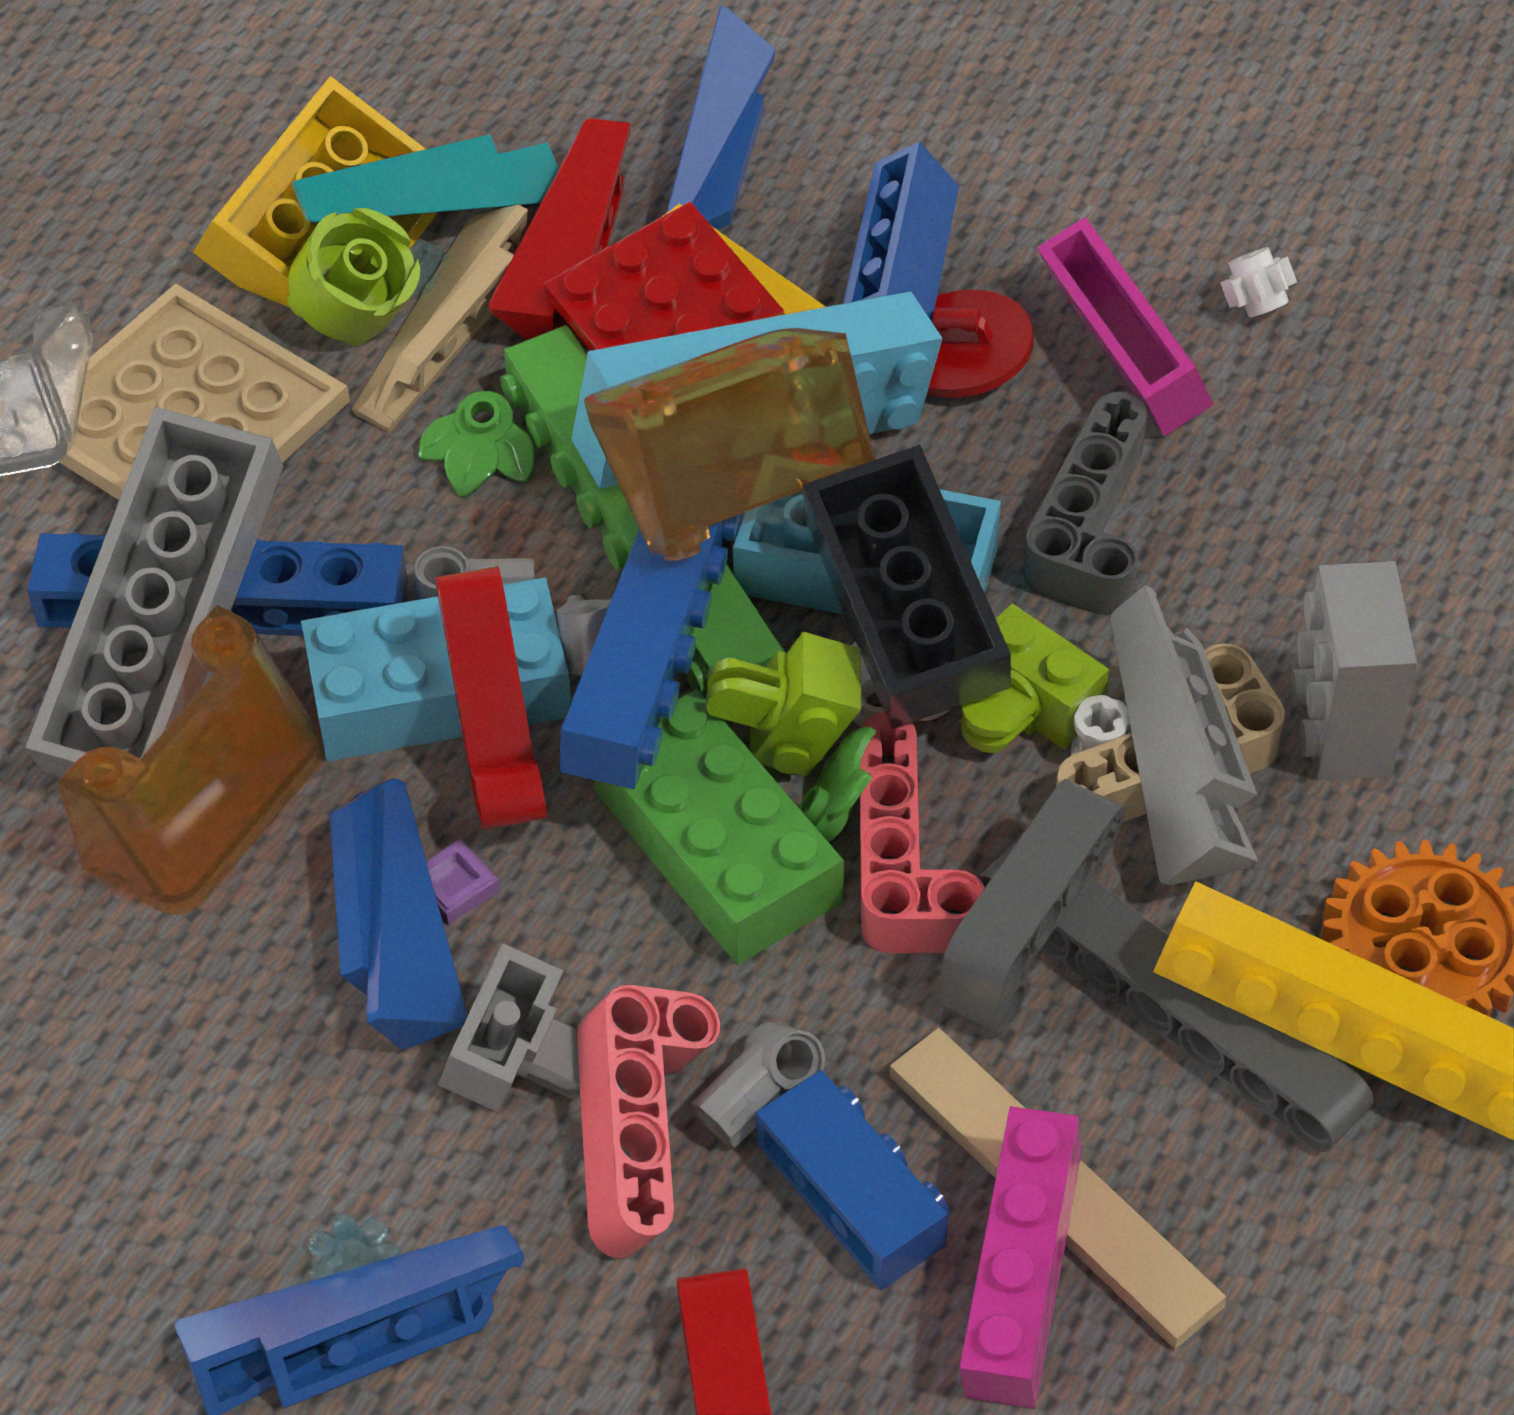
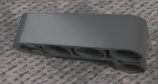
M1120 391L1108 393L1096 402L1031 522L1026 535L1023 569L1026 584L1039 594L1101 615H1111L1114 610L1134 595L1138 564L1136 549L1124 539L1105 533L1103 530L1142 457L1147 409L1139 397Z
M1064 779L1059 783L954 932L947 946L942 964L940 1006L997 1035H1002L1016 1016L1025 996L1029 966L1114 843L1124 820V806L1070 780Z

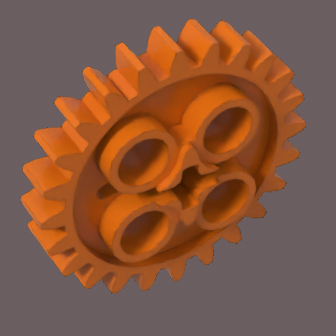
M1423 839L1418 854H1410L1407 847L1401 841H1397L1391 859H1388L1381 851L1374 848L1370 852L1368 866L1352 861L1347 879L1336 878L1332 896L1326 899L1320 939L1490 1017L1492 1008L1503 1013L1509 1010L1514 994V886L1500 888L1504 872L1503 868L1497 867L1484 874L1478 870L1481 854L1476 852L1465 862L1456 860V844L1450 843L1442 856L1434 855L1429 841ZM1442 901H1448L1456 904L1457 906L1445 904ZM1380 913H1388L1394 915L1395 917H1387L1381 915ZM1462 955H1470L1479 960H1471ZM1399 966H1406L1412 968L1416 972H1408L1399 968Z

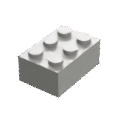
M1396 561L1319 565L1315 589L1312 592H1305L1304 619L1307 631H1299L1297 635V657L1300 669H1292L1290 674L1292 704L1294 707L1303 706L1305 719L1300 721L1299 726L1301 754L1303 757L1313 758L1316 780L1392 776L1417 667Z

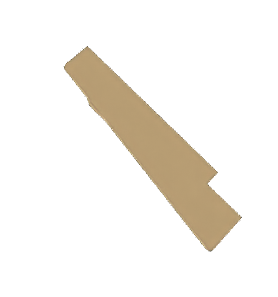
M514 205L477 214L467 220L352 407L353 414L389 433L493 313L489 309V302L526 233L528 209L520 205Z

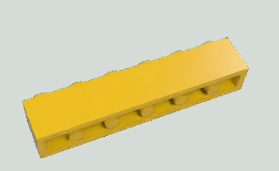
M1195 881L1154 968V973L1514 1140V1028Z

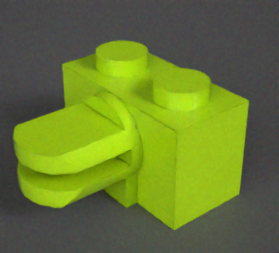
M1012 603L996 618L1011 653V688L962 705L960 730L966 742L971 747L982 752L998 753L1023 731L1031 735L1035 730L1066 750L1078 735L1075 731L1073 720L1079 704L1091 696L1107 695L1109 669Z
M802 632L787 653L777 651L766 667L735 658L720 660L712 665L707 673L708 692L706 695V707L708 714L750 726V752L761 765L775 768L786 774L808 776L861 711V648Z

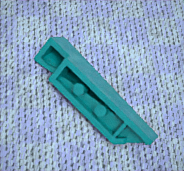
M488 134L295 180L292 183V187L305 219L315 223L320 222L325 216L336 211V215L351 213L354 208H368L386 216L539 204L542 203L559 168L548 142L498 154L491 135Z

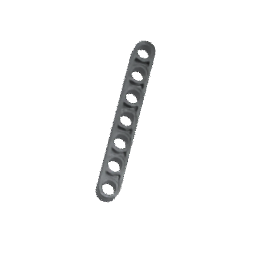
M1021 837L978 876L984 887L988 885ZM1089 879L1042 948L1312 1149L1320 1152L1330 1151L1374 1103L1373 1094L1364 1079L1338 1058L1154 973V968L1169 936L1093 880Z

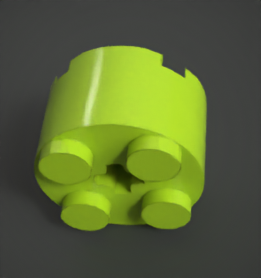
M354 208L351 213L337 215L336 211L325 216L318 223L294 259L288 279L290 292L287 299L292 312L302 317L321 334L344 341L351 346H361L367 343L369 339L385 331L414 293L420 278L419 259L415 262L409 248L411 240L405 230L388 216L368 208Z

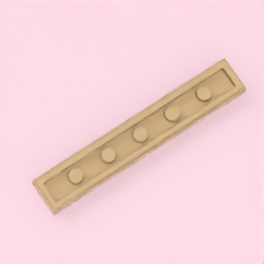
M938 1027L890 1065L889 1078L996 1179L1009 1107H1025ZM1080 1160L1065 1245L1176 1350L1224 1308L1227 1296Z

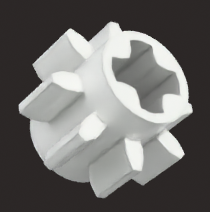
M1269 247L1242 255L1228 263L1232 275L1229 276V279L1220 282L1229 308L1245 306L1248 317H1254L1277 309L1289 302L1285 290L1289 289L1288 286L1297 283L1288 256L1281 259L1279 257L1273 259Z

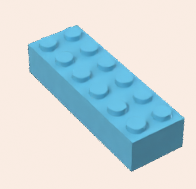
M910 291L588 351L571 440L599 489L659 477L665 463L695 470L789 450L794 451L838 440H848L892 429H902L919 422L943 338Z

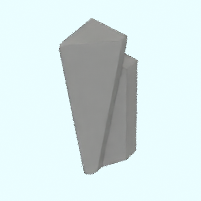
M1144 585L1114 610L1110 619L1159 880L1166 885H1175L1249 869L1258 860L1233 807L1240 809L1257 796V792L1202 643L1188 628L1175 634L1172 633L1164 620L1156 597L1157 594L1152 588Z

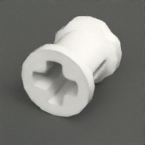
M1106 695L1091 696L1079 704L1073 720L1075 731L1078 735L1072 741L1071 756L1126 734L1130 727L1127 707L1122 701L1111 699Z

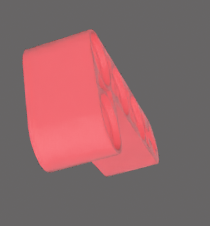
M885 712L876 713L867 718L861 728L871 727L876 730L875 735L871 738L864 751L860 763V768L872 776L871 781L859 796L860 917L862 936L870 947L879 952L945 953L957 927L985 887L977 876L967 871L920 870L917 734L912 723L891 729ZM882 756H893L894 764H882ZM883 857H895L897 859L889 860L883 859ZM892 910L899 913L886 914L882 913V911ZM957 910L962 911L964 913L952 914L948 913L947 911Z
M622 985L608 993L578 1024L577 1052L588 1228L591 1239L596 1247L607 1256L617 1259L631 1257L668 1229L673 1220L674 1201L664 1074L677 1073L684 1069L708 1049L719 1036L720 1020L718 1013L712 1004L700 995L651 987ZM614 1021H615L617 1024H619V1026L621 1027L622 1030H620V1029L616 1026V1024L614 1023ZM617 1083H619V1084L625 1089V1091L627 1092V1094H625V1093L620 1089V1087L618 1086ZM621 1146L624 1147V1148L629 1152V1154L631 1155L632 1159H630L628 1156H626V1154H625L624 1151L622 1150Z

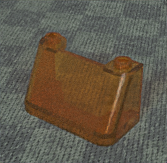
M786 328L766 332L600 390L587 396L584 400L590 426L648 549L653 553L664 555V559L668 561L681 560L698 554L701 551L700 543L710 538L708 527L710 525L803 491L802 484L875 460L846 333L804 328Z
M216 605L197 626L192 634L191 642L196 661L205 669L215 674L141 758H138L115 747H100L87 752L79 758L58 781L83 870L156 910L170 915L186 914L194 911L209 898L318 769L323 760L324 748L322 737L316 724L252 625L244 618L219 605Z

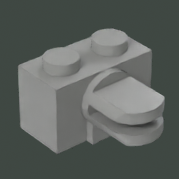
M502 943L448 1057L438 1086L498 1113L504 1104L516 1075L566 1098L580 1099L577 1028L554 1019L553 1017L557 1009L549 1005L563 970Z

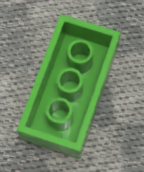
M697 689L677 699L675 711L670 720L660 719L658 728L662 729V741L656 763L653 767L643 766L635 790L593 780L594 792L736 965L741 964L843 903L844 860L722 718L708 714L706 699Z

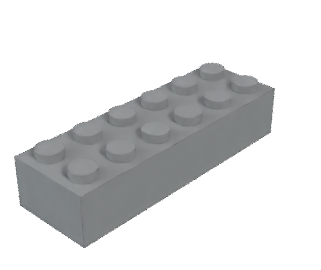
M155 406L25 747L42 771L160 804L284 467L272 438Z

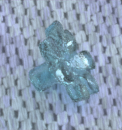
M350 1214L338 1215L334 1218L332 1234L326 1231H316L310 1239L309 1252L312 1255L321 1257L310 1269V1280H317L325 1276L400 1255L399 1248L394 1242L384 1240L388 1230L378 1218L372 1216L364 1221L361 1226H357Z

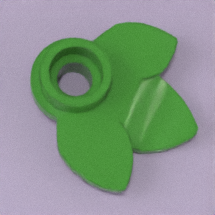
M493 391L471 393L459 403L455 413L433 421L423 432L418 453L419 458L424 461H445L444 466L447 478L452 488L462 498L469 497L476 492L496 470L513 481L527 483L532 475L535 463L534 446L531 437L527 432L514 424L513 411L509 402L502 395ZM483 411H490L494 414L492 419L485 423H479L473 419L476 414Z
M871 727L859 728L849 733L841 741L839 747L826 761L816 785L805 794L798 806L828 842L832 841L844 828L852 813L854 803L872 779L868 772L860 768L864 751L876 733V730Z

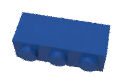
M821 1069L756 1112L757 1146L880 1290H883L946 1247L948 1216L950 1212L944 1197L932 1183L928 1181L921 1183L908 1169L904 1153L887 1133L879 1135L865 1120L864 1110L857 1097L846 1086L837 1088Z

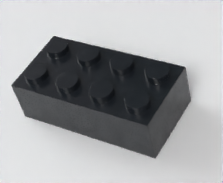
M921 445L802 484L807 525L855 642L861 648L862 659L891 729L1011 688V653Z

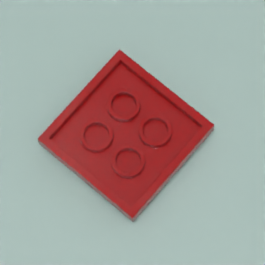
M690 201L544 283L547 299L590 351L785 315L784 309Z

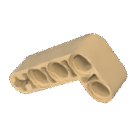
M1232 644L1212 645L1204 651L1247 768L1251 774L1269 766L1277 757L1285 710L1252 657L1244 649ZM1132 733L1076 753L1065 759L1060 765L1057 786L1062 780L1067 779L1124 806L1125 816L1123 822L1147 813L1140 774L1136 773L1139 772Z

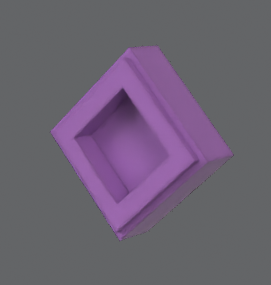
M461 839L426 861L441 918L448 925L500 891L499 879Z

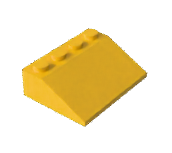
M329 76L215 216L193 253L238 287L289 307L287 298L290 292L288 279L291 265L319 223L310 222L305 219L292 187L293 181L425 150V148L337 80ZM438 212L388 217L405 230L411 240L409 244L411 249Z

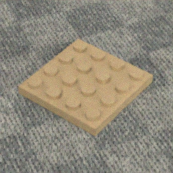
M175 283L23 414L15 423L21 439L120 500L155 406L272 438L283 463L348 404L350 399L347 385Z

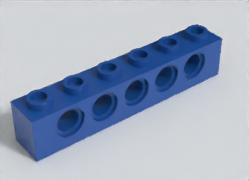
M40 533L27 589L37 627L71 628L106 535ZM257 539L223 633L304 636L302 620L403 603L406 600L408 585L403 545L324 543L321 541L287 542Z

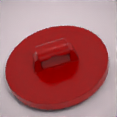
M975 289L957 290L937 295L932 323L943 339L927 395L943 398L974 396L993 390L1017 375L1028 362L1034 346L1033 328L1026 311L1009 297L992 291Z

